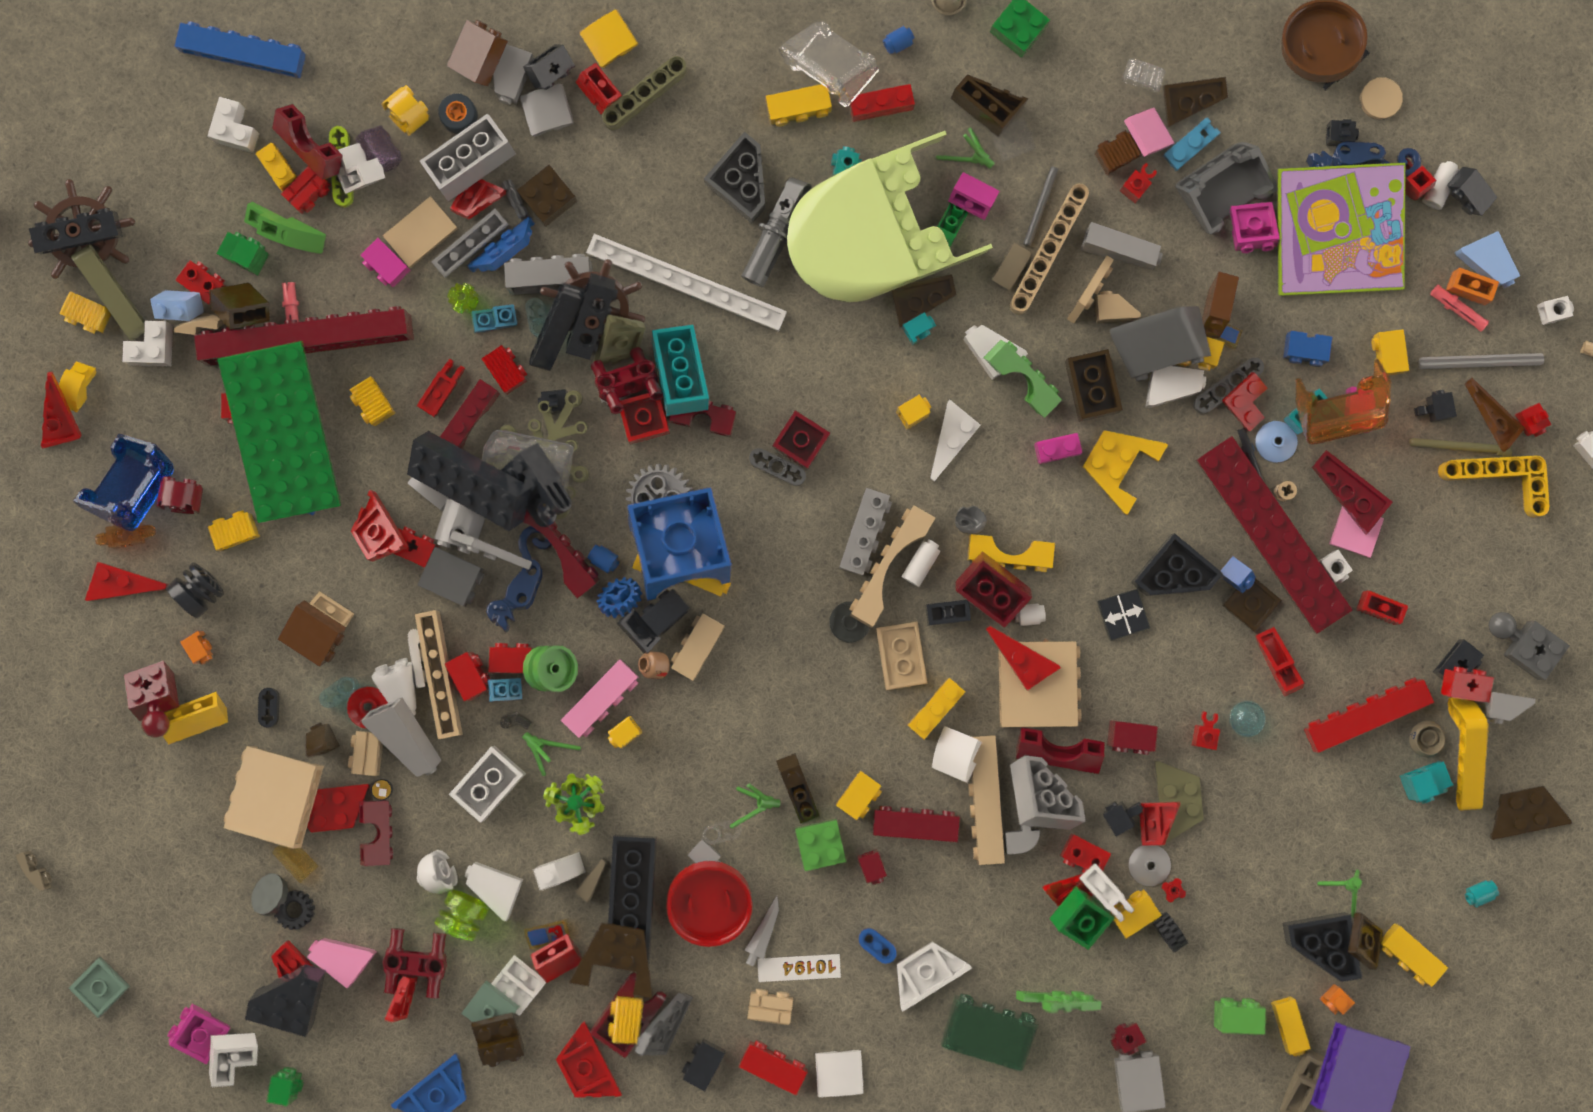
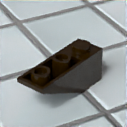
M796 753L777 760L779 772L800 824L819 817V812Z

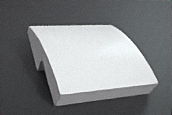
M944 726L935 749L932 768L967 783L976 766L973 760L982 742Z
M514 955L491 984L520 1006L515 1012L520 1016L546 982Z
M860 1050L815 1053L818 1097L863 1094Z

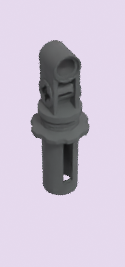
M793 177L788 179L773 212L768 216V223H759L758 225L759 229L762 230V235L741 275L743 279L756 286L764 287L784 245L787 244L789 221L793 209L800 199L812 189L811 184Z

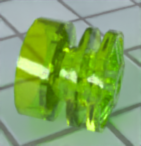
M451 889L444 900V904L451 910L441 909L439 914L442 917H436L434 924L455 938L475 941L477 935L473 931L478 932L480 927L474 920L484 921L490 907L469 894Z

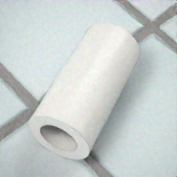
M1450 161L1440 164L1434 176L1437 180L1436 184L1425 194L1422 200L1425 205L1437 210L1442 209L1451 191L1447 184L1460 171L1457 164Z
M929 539L927 542L922 541L901 577L911 584L920 587L941 552L938 550L939 545Z

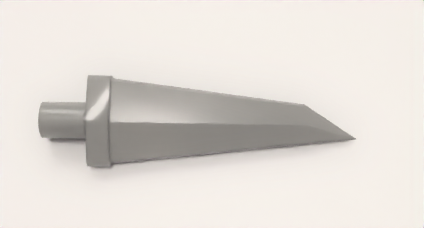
M777 896L748 946L745 948V951L750 953L746 963L754 966L757 957L764 959L767 946L779 912Z

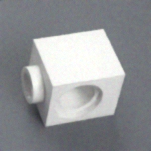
M1568 296L1545 301L1537 305L1542 325L1568 319L1573 316L1574 312L1573 303L1569 301ZM1554 305L1560 308V315L1554 312Z
M1334 550L1319 560L1332 581L1338 582V584L1348 579V573L1353 571L1339 550ZM1334 562L1340 567L1338 574H1335L1331 569Z

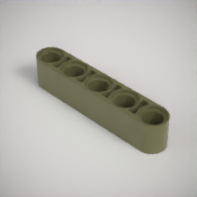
M679 56L670 58L606 108L602 114L606 128L609 130L619 129L683 79L687 73L685 60ZM676 64L683 66L679 72L673 71L672 67ZM659 77H664L667 79L666 82L661 85L657 84L656 80ZM642 90L650 91L647 97H641L639 94ZM627 102L634 104V107L630 110L623 108ZM611 115L618 117L614 123L608 122L607 118Z
M88 244L71 256L73 261L126 336L131 341H134L145 333L144 318L95 249Z

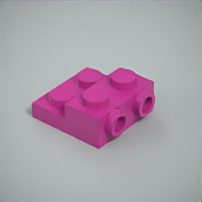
M1272 202L1231 206L1230 215L1233 225L1232 236L1235 251L1241 250L1242 253L1246 254L1258 248H1262V251H1271L1274 247H1277L1280 238Z
M192 1004L190 1008L185 1007L179 1017L182 1020L178 1026L173 1025L168 1033V1037H170L169 1046L207 1065L210 1060L211 1036L226 1035L230 1030V1026L212 1017L210 1012Z

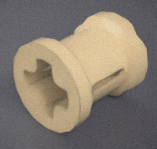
M1285 481L1275 487L1274 494L1279 501L1290 500L1297 494V487L1294 483ZM1287 487L1289 494L1284 496L1282 488Z

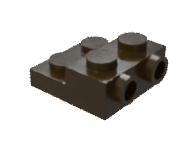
M513 1012L471 1022V1028L477 1042V1051L483 1066L495 1067L505 1060L516 1062L521 1056H524V1043Z

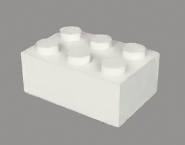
M491 746L449 795L481 823L488 818L526 773L496 746Z

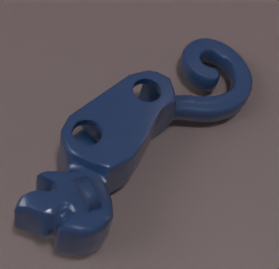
M1343 142L1337 146L1332 157L1325 151H1321L1320 155L1317 153L1309 154L1306 160L1309 167L1390 163L1384 159L1386 151L1382 145L1366 142ZM1345 146L1350 150H1340V148ZM1377 148L1379 152L1377 154L1375 152L1370 151V149ZM1412 148L1401 150L1397 158V162L1405 163V167L1408 164L1406 158L1412 159L1413 166L1411 169L1405 170V180L1421 167V156Z
M532 526L525 528L518 540L522 557L532 562L530 569L522 568L507 587L504 600L490 602L487 606L486 613L490 621L496 623V626H500L505 633L510 628L507 620L510 619L512 622H515L513 611L527 610L533 605L543 577L540 564L536 560H532L527 548L529 536L534 533H541ZM533 538L532 540L534 546L541 550L552 546L547 538L545 541H540L538 538ZM531 569L537 570L536 574L532 576L529 575V571ZM521 597H527L524 603H519Z

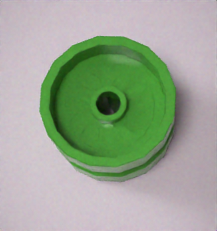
M538 646L527 654L523 663V674L526 682L533 689L562 692L575 682L578 674V663L575 655L564 646Z

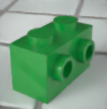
M284 1067V1069L271 1076L266 1102L283 1106L290 1105L297 1099L298 1092L301 1093L304 1084V1080L301 1079L302 1073L296 1072L297 1069Z

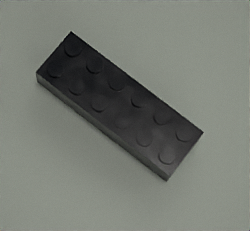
M430 431L413 439L407 475L507 531H511L524 522L530 495V487Z
M615 834L612 843L608 923L643 929L648 964L650 965L657 837Z

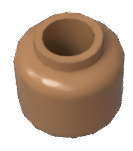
M649 651L639 659L638 668L646 678L662 679L670 670L669 658L665 653Z

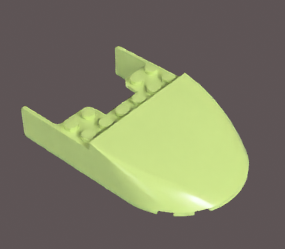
M946 131L858 163L819 183L800 199L789 221L787 246L792 264L806 284H809L819 294L827 298L846 302H859L874 298L982 255L993 248L992 244H989L962 256L954 257L943 231L935 226L920 231L905 192L915 188L920 183V174L911 153L940 142L947 135Z

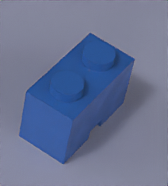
M1290 331L1286 334L1283 358L1289 359L1290 363L1301 364L1302 361L1310 362L1309 365L1321 367L1322 364L1329 362L1332 336L1315 334V337L1310 338L1307 337V333Z

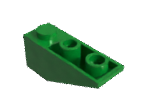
M952 203L947 207L937 226L943 231L949 248H951L969 213Z

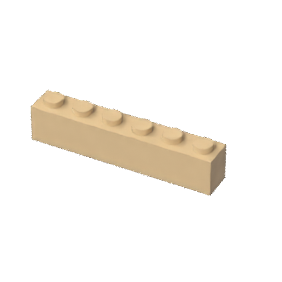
M434 610L415 614L438 739L463 735L453 679L445 666V663L449 662L440 611Z
M975 736L972 738L982 743L973 760L976 766L971 774L972 784H968L969 797L973 796V805H970V816L975 820V826H971L972 839H976V847H973V859L977 860L979 865L1001 864L1005 862L996 736Z

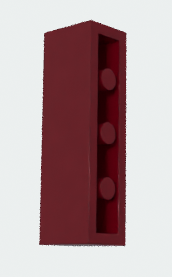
M879 805V809H874L873 836L958 842L960 817L955 815V811L943 810L942 814H934L932 809H921L920 813L913 812V808L900 807V811L892 810V806Z

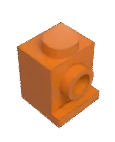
M197 631L180 642L193 664L201 663L203 665L213 659V654L210 651L212 649L211 644L206 638H202L205 636L204 631Z
M1335 984L1320 998L1334 1014L1339 1012L1344 1015L1355 1004Z

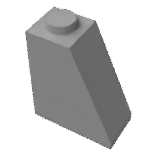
M508 44L494 72V87L499 101L511 105V103H518L528 77L523 66L533 60L534 57L532 53Z

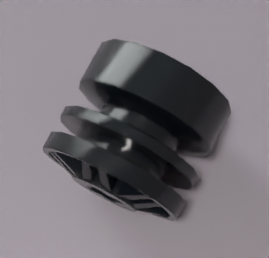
M192 562L189 565L190 571H183L187 581L185 582L176 577L166 589L179 606L188 614L198 619L208 610L204 600L215 603L217 602L215 596L221 598L224 595V591L209 571Z

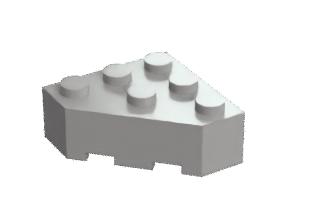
M1024 756L1010 764L1020 825L1071 830L1086 822L1083 803L1077 795L1073 796L1066 789L1068 785L1057 773L1054 775L1046 767L1048 764L1043 758Z

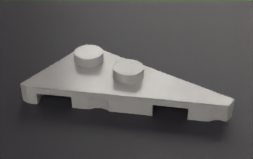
M455 531L452 532L450 537L452 540L467 545V550L477 554L479 551L484 552V557L494 561L498 557L528 570L532 564L529 560Z

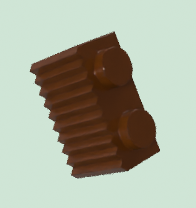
M1127 130L1115 136L1116 139L1112 142L1106 140L1097 146L1098 149L1095 152V156L1106 175L1143 156L1133 136Z

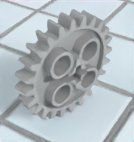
M656 464L655 469L652 465H649L648 472L644 468L640 469L642 476L634 474L637 481H629L633 488L626 489L628 493H631V496L627 497L626 500L636 504L643 502L641 499L643 493L648 494L650 501L658 499V494H662L661 498L670 496L672 492L678 495L687 493L693 488L686 487L689 479L682 480L681 478L684 473L676 474V467L669 471L668 464L663 469L661 464ZM658 477L663 481L661 489L655 485V480ZM648 484L653 491L649 490L646 485Z

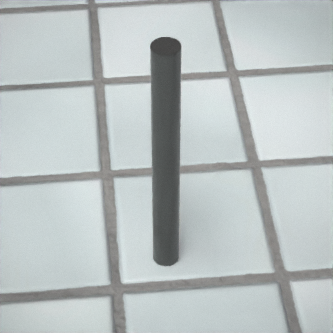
M1051 167L1023 242L1025 246L1031 247L1059 170L1056 167Z

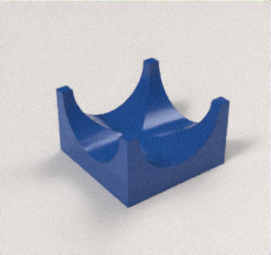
M711 487L628 505V524L638 550L647 601L656 599L657 595L664 589L688 580L713 578L719 580L721 584L730 583L731 562Z

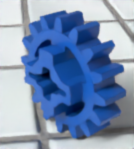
M623 577L621 581L616 578L614 583L608 582L607 588L602 587L603 593L597 595L599 597L597 604L601 612L605 613L607 617L612 615L613 618H616L618 614L624 617L626 612H632V607H638L636 602L642 600L640 596L643 593L637 581L634 582L632 578L627 580L626 577Z

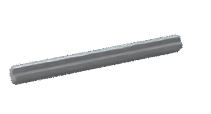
M1542 353L1422 357L1418 363L1420 369L1529 366L1544 364V355Z

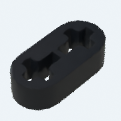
M264 688L258 696V722L266 728L275 726L279 720L280 697L278 691L274 688ZM268 691H270L271 695H274V699L270 700V706H268V700L264 699V695H267ZM268 709H270V716H273V720L269 724H267V720L263 719L264 716H267Z

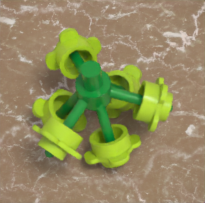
M568 774L566 782L561 784V789L557 788V783L553 782L551 787H547L543 794V798L546 800V807H550L551 804L555 805L557 810L555 820L558 823L562 821L572 823L573 827L570 828V832H577L578 835L588 833L590 831L589 828L595 826L594 822H589V818H594L597 813L603 812L605 808L600 801V795L597 794L598 792L604 793V790L601 788L603 783L595 775L591 777L589 774H586L587 780H585L584 778L576 777L575 774ZM585 786L586 789L581 793L582 787ZM562 790L571 796L569 798L562 796ZM589 792L593 794L592 797H587V798L583 801V798H584ZM583 806V810L587 813L588 817H581L579 808Z

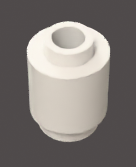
M1038 603L1025 605L1015 616V622H1019L1020 626L1037 625L1046 621L1044 605H1039Z

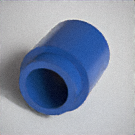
M902 26L886 35V38L882 41L886 50L891 55L893 53L897 54L913 45L912 40L915 37L910 28L906 29Z
M597 544L592 548L587 559L591 560V564L607 574L609 571L614 572L620 563L617 560L619 557L617 554Z

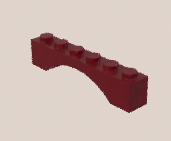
M526 509L524 523L540 531L555 548L561 561L564 584L578 599L600 580L597 577L599 576L595 568L589 567L586 564L583 554L579 550L575 551L570 545V539L558 531V526L555 522L549 527H540Z

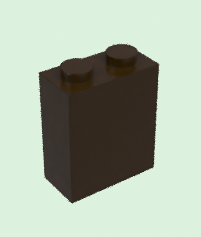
M249 282L209 290L210 309L229 329L270 321L269 302Z

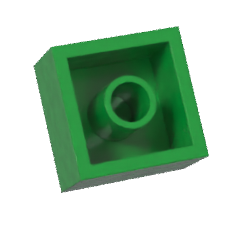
M1012 0L993 23L990 33L1022 58L1048 27L1050 19L1028 1Z
M1075 887L1049 919L1060 933L1089 950L1115 917L1100 901L1080 888Z

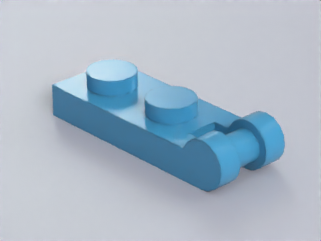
M1208 117L1163 155L1176 171L1221 133L1210 124L1211 121ZM1203 129L1209 134L1206 138L1200 133Z

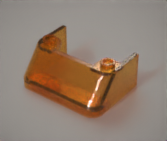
M1379 359L1374 360L1373 376L1361 379L1357 384L1356 392L1317 401L1315 393L1306 390L1301 378L1296 379L1295 403L1304 437L1309 444H1320L1378 430L1388 423L1391 380Z

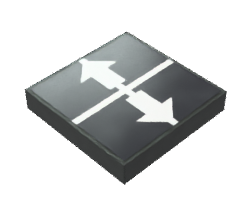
M1138 588L1097 601L1109 641L1150 629Z

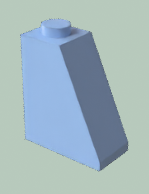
M1499 231L1455 252L1456 256L1477 274L1499 281L1498 287L1502 285L1503 289L1515 284L1514 279L1520 276Z

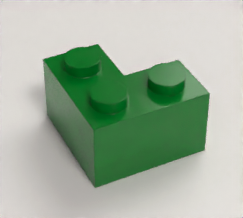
M227 232L216 253L225 260L257 276L269 256V253L264 250L265 246L260 244L259 241L251 237L247 240L246 236L235 232V234Z

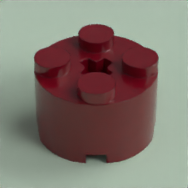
M163 477L160 482L156 507L165 510L166 506L174 513L194 514L195 512L199 514L203 494L202 485L196 484L197 481L191 479H184L183 482H179L172 477Z

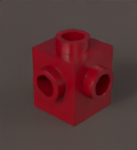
M1122 1023L1114 1028V1033L1110 1034L1112 1037L1110 1042L1116 1052L1119 1051L1120 1054L1127 1053L1128 1056L1139 1051L1138 1046L1147 1042L1137 1023L1129 1025Z

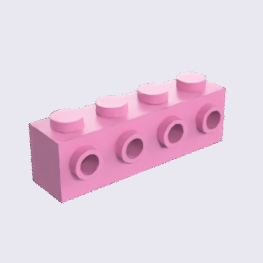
M620 659L561 721L578 738H581L583 735L587 737L595 729L593 724L597 720L602 722L609 715L607 710L612 705L616 707L624 699L622 697L623 693L626 690L631 692L638 685L636 680L639 676Z

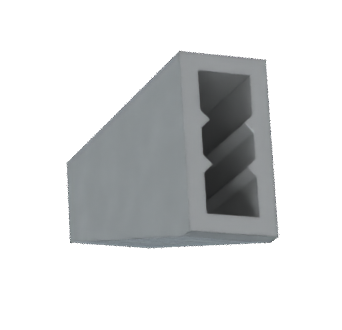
M1093 222L1086 229L1081 251L1103 257L1108 255L1114 260L1152 270L1156 264L1160 265L1163 255L1160 252V245Z
M403 698L369 711L361 720L362 724L416 777L423 774L428 776L437 770L436 766L440 763L441 758Z

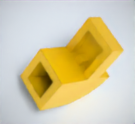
M77 361L70 370L66 369L59 382L70 410L78 412L87 400L86 387L96 375V368Z

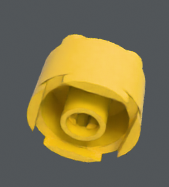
M405 85L382 102V107L385 111L387 109L390 110L389 117L401 131L407 132L408 136H410L429 120L426 105L421 100L417 102L413 97L414 93Z

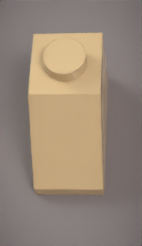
M1102 291L1100 295L1095 297L1096 323L1137 321L1141 318V313L1119 294H1113L1112 291Z

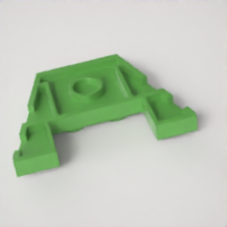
M1057 990L1052 991V993L1016 991L1017 1000L1022 1002H1043V1010L1049 1012H1058V1010L1070 1012L1072 1009H1079V1011L1101 1010V1001L1094 999V995L1084 994L1082 991H1071V994H1065L1064 991Z

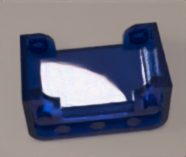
M119 433L111 444V453L116 459L95 491L84 488L77 494L73 502L81 509L123 530L134 531L158 497L160 482L163 477H171L174 467L171 460L156 444Z

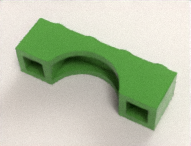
M1000 340L983 358L1001 375L1010 372L1022 373L1028 384L1025 401L1039 415L1045 418L1062 401L1057 395L1059 393L1058 389L1052 384L1049 386L1044 381L1046 377L1039 370L1034 371L1030 367L1032 363L1024 355L1020 357L1016 353L1018 348L1012 342Z

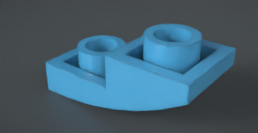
M514 304L471 312L474 333L517 325Z
M521 678L488 680L489 701L522 699Z

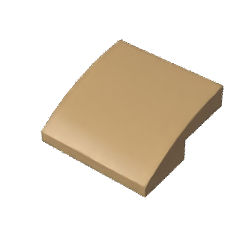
M204 313L190 321H183L174 328V332L196 335L204 328L218 329L224 323L215 313Z

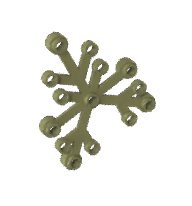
M573 390L566 394V404L556 423H554L551 413L552 408H549V401H541L538 404V410L543 413L549 434L546 441H544L541 431L542 423L540 420H530L528 428L533 431L536 443L540 445L542 450L546 451V456L550 462L570 473L575 482L582 483L588 480L589 470L585 466L575 467L555 456L567 451L575 452L578 449L577 441L568 440L565 444L553 447L556 439L576 433L584 434L588 430V425L584 421H579L573 426L563 428L573 408L580 406L583 402L582 394L579 391ZM571 395L576 396L577 400L575 403L570 401ZM543 403L548 405L547 411L542 410L541 406ZM534 421L538 423L537 429L532 428ZM579 424H583L585 426L584 431L581 432L578 430ZM504 425L499 430V437L505 442L513 441L525 449L534 445L531 441L518 435L516 428L512 425ZM506 429L510 431L509 437L504 436ZM569 442H573L575 444V448L573 450H570L568 448ZM496 445L490 449L491 456L505 461L498 463L486 462L501 470L515 456L506 452L502 446ZM495 448L500 449V454L498 456L494 454ZM578 470L582 471V478L576 476ZM561 483L565 491H567V489H571L573 491V495L570 497V499L574 498L577 493L576 489L572 486L568 487L565 484ZM570 509L562 515L557 514L556 518H566L569 515Z

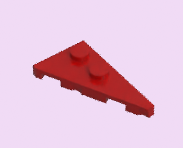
M53 371L48 372L45 383L42 449L81 439L82 436Z
M97 562L85 600L94 601L166 589L169 584Z
M991 626L986 628V631L1026 691L1061 668L1060 665Z

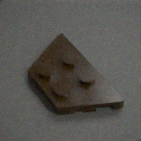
M1544 786L1503 793L1499 797V807L1495 813V823L1493 831L1490 833V839L1495 840L1572 824V821Z

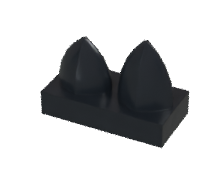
M632 608V612H627L617 624L638 648L646 654L661 638L655 634L637 611Z

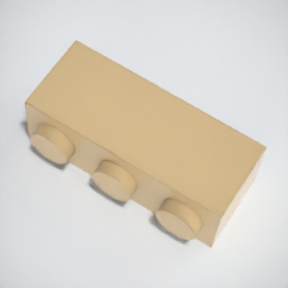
M702 614L701 617L696 616L691 625L694 627L692 633L685 635L681 642V645H683L681 652H676L670 661L673 664L671 667L673 670L692 681L695 680L725 628L724 625L705 614Z

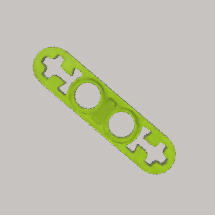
M341 126L333 127L329 132V143L331 142L333 146H338L335 147L337 150L345 148L340 147L338 140L334 138V136L338 135L339 131L344 135V137H341L342 146H350L349 133ZM337 175L332 176L334 202L340 207H349L353 202V191L345 194L348 198L342 203L338 199V197L342 196V190L337 188V186L342 187L341 182L337 181Z

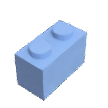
M165 290L150 299L154 319L190 321L204 313L201 296L198 292Z

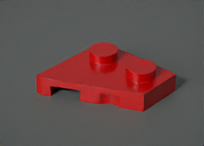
M480 179L457 195L450 210L470 220L505 196L506 192L503 188Z
M1180 802L1141 803L1144 808L1143 812L1140 813L1142 846L1165 845L1179 810Z
M1083 874L1042 887L1058 907L1075 887L1080 888L1090 896L1094 895L1079 878Z
M289 940L271 956L274 966L277 968L278 978L296 971L305 964L313 966Z
M407 975L400 979L397 991L385 1016L386 1021L396 1022L408 1018L418 977Z

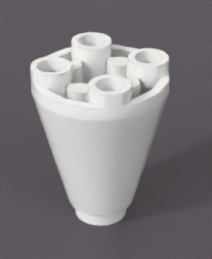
M402 658L395 661V665L388 667L387 664L376 667V672L371 677L387 702L390 703L403 698L412 714L416 715L415 709L417 707L412 663L408 662L407 658Z

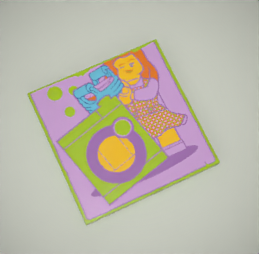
M1405 163L1278 169V233L1280 238L1278 242V295L1404 289Z

